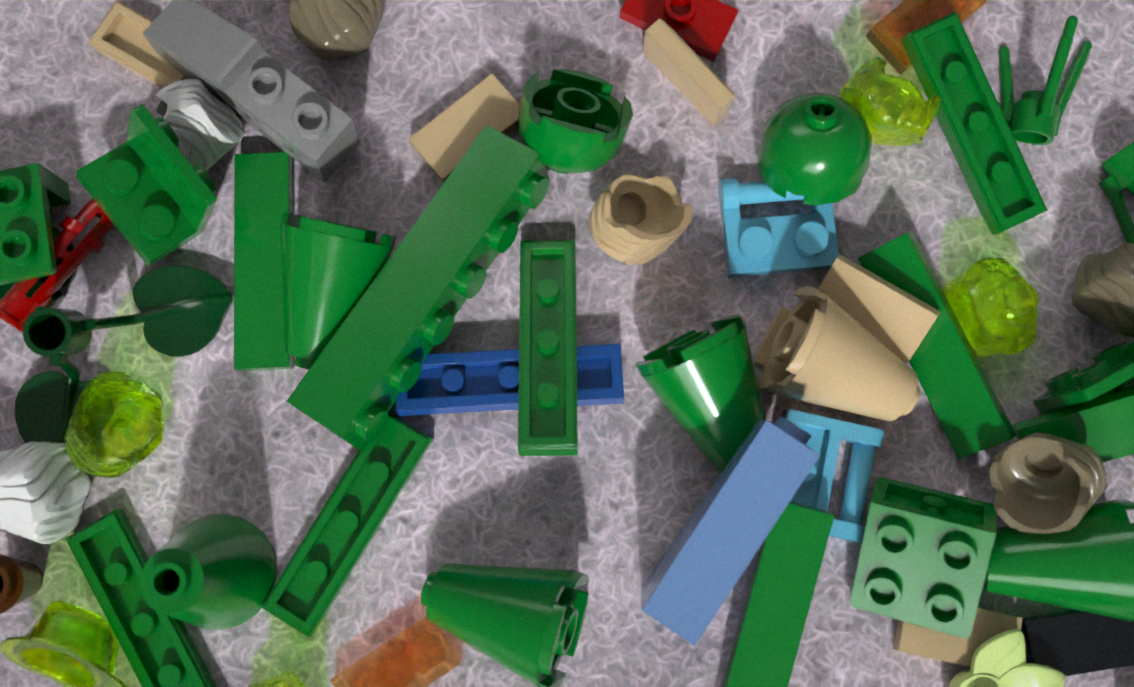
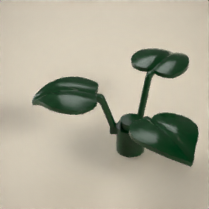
M51 226L54 240L61 230ZM73 243L67 247L66 250L68 252L75 248ZM56 260L57 267L61 264L60 260ZM176 265L153 269L144 274L135 283L133 297L141 313L87 319L84 314L77 310L59 309L58 307L64 300V295L60 290L55 292L44 306H38L28 316L23 326V339L32 352L41 356H50V364L52 366H60L67 375L58 371L41 372L30 378L20 388L15 400V420L25 444L33 441L64 443L70 448V453H73L78 461L90 452L108 431L113 417V403L108 389L96 381H79L80 370L68 359V355L78 354L88 346L92 337V331L144 323V337L154 350L171 357L192 355L205 348L216 337L233 303L232 292L223 282L205 271ZM77 269L63 283L62 287L70 284L73 281V279L76 276ZM50 275L41 277L26 293V297L30 298ZM15 282L0 285V300Z

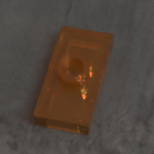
M905 0L875 24L865 37L891 66L902 75L912 64L900 40L901 38L955 11L963 24L985 5L986 1Z
M425 616L331 679L334 687H427L461 664L462 660L442 628L429 621L427 616Z

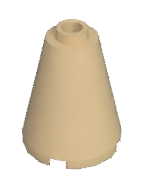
M810 285L802 287L793 294L802 300L792 311L782 306L777 312L764 336L755 363L764 367L763 377L756 376L759 389L769 394L885 421H894L900 416L908 415L914 409L920 397L917 373L823 291Z

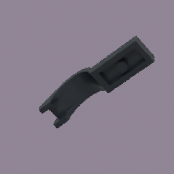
M1078 610L1022 619L1021 632L1025 639L1027 663L1053 667L1061 671L1065 676L1134 665V621H1126Z

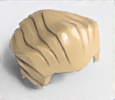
M621 175L598 197L589 214L588 223L595 242L606 254L619 262H625L626 265L634 263L641 265L654 260L659 254L664 253L688 228L692 221V204L682 203L675 185L666 175L652 178Z

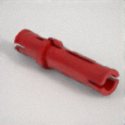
M93 198L86 203L74 218L67 216L59 224L63 230L53 240L56 260L61 261L56 273L50 275L30 298L26 297V293L41 277L15 282L0 300V318L18 331H23V326L28 316L38 306H44L91 252L99 253L105 246L102 239L114 227V224ZM94 217H99L100 220L71 252H68L66 250L67 247Z

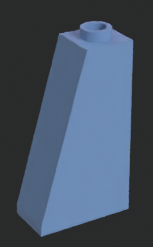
M779 416L775 424L764 419H759L642 586L641 610L693 646L697 644L819 458L820 454L806 446L811 438L809 433L782 416Z

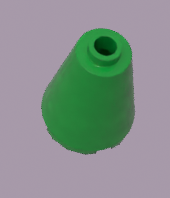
M283 212L280 225L285 352L296 356L295 366L310 369L389 260L394 249L396 236L382 234L380 243H375L376 231Z
M732 315L711 322L715 331L710 334L709 330L697 333L695 329L649 352L643 356L645 361H639L635 364L642 378L719 474L724 470L759 419L765 420L746 326L740 315Z
M1122 499L1094 504L1076 527L1063 532L1040 534L1021 532L1008 525L998 527L983 585L984 591L1121 620L1134 621V523H1130L1126 513L1127 511L1134 510V503Z
M214 514L201 517L185 526L148 559L140 574V591L143 599L152 609L188 624L207 630H224L236 627L258 614L271 592L277 575L275 551L265 533L243 518L228 514Z
M446 563L438 572L433 571L428 575L421 593V604L426 606V616L429 621L536 687H559L565 678L566 672L556 670L562 656H574L588 604L589 593L578 590V587L589 582V577L576 570Z

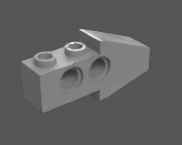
M173 0L143 32V35L158 55L186 78L202 80L215 97L236 112L235 115L244 125L246 123L251 125L326 183L359 145V137L354 121L350 116L262 49L259 40L197 2L193 0Z

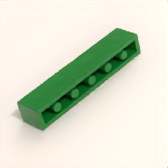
M485 125L286 402L360 451L367 441L375 439L384 429L388 420V411L395 403L396 397L400 392H407L413 387L420 376L422 362L434 345L441 344L448 337L454 325V317L467 298H473L481 290L486 279V271L497 255L506 252L513 244L518 232V225L529 209L536 208L543 201L548 190L550 178L544 163L541 161L540 153Z

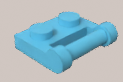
M737 178L719 180L718 194L728 278L831 268L835 259L839 256L832 203L812 205L813 213L741 219L740 205L804 200V196L794 195L787 191L786 198L776 194L764 181L738 183Z
M783 410L782 417L811 435L806 446L820 454L792 497V502L827 511L840 440L853 444L839 520L833 519L829 536L862 543L865 531L862 521L875 449L882 448L885 431L797 410Z

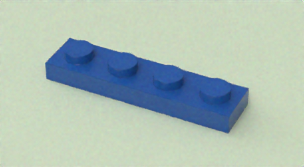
M620 344L576 346L577 406L624 404ZM519 349L428 354L421 364L422 370L416 383L407 392H400L396 397V412L399 416L518 410Z

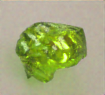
M875 57L865 62L839 90V97L851 102L863 114L872 135V143L883 146H908L922 143L939 109L941 98L933 94L930 100L925 101L920 91L911 81L885 74L884 68L887 62L880 57Z
M988 257L974 262L964 273L950 280L942 288L977 357L1016 354L1024 351L1036 341L1038 293L1005 258Z
M123 371L99 373L97 377L92 378L78 398L64 440H66L65 450L71 461L85 473L105 478L119 477L135 467L155 451L163 440L164 400H162L161 395L150 386L137 380H132Z

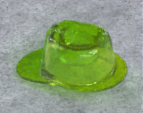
M61 600L53 601L25 636L8 637L0 643V651L10 661L34 673L51 678L64 687H127L119 678L113 675L119 644L108 621L94 612Z

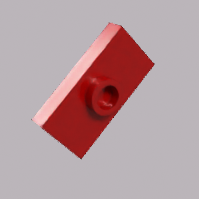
M625 0L620 10V19L646 30L660 18L697 55L715 62L737 18L739 10L718 0Z

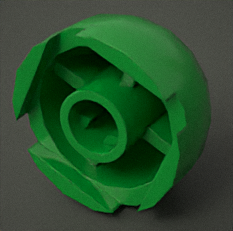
M553 69L551 79H543L538 82L539 73L532 75L524 85L519 105V130L524 145L539 152L542 163L552 171L560 174L595 171L612 160L627 135L633 117L630 101L624 96L621 105L617 99L611 96L613 85L585 72Z
M823 93L798 95L784 102L766 121L757 160L761 178L776 194L786 198L787 191L794 195L804 196L803 204L823 205L839 202L854 194L861 186L862 178L867 173L869 167L872 135L863 114L851 102L835 95Z

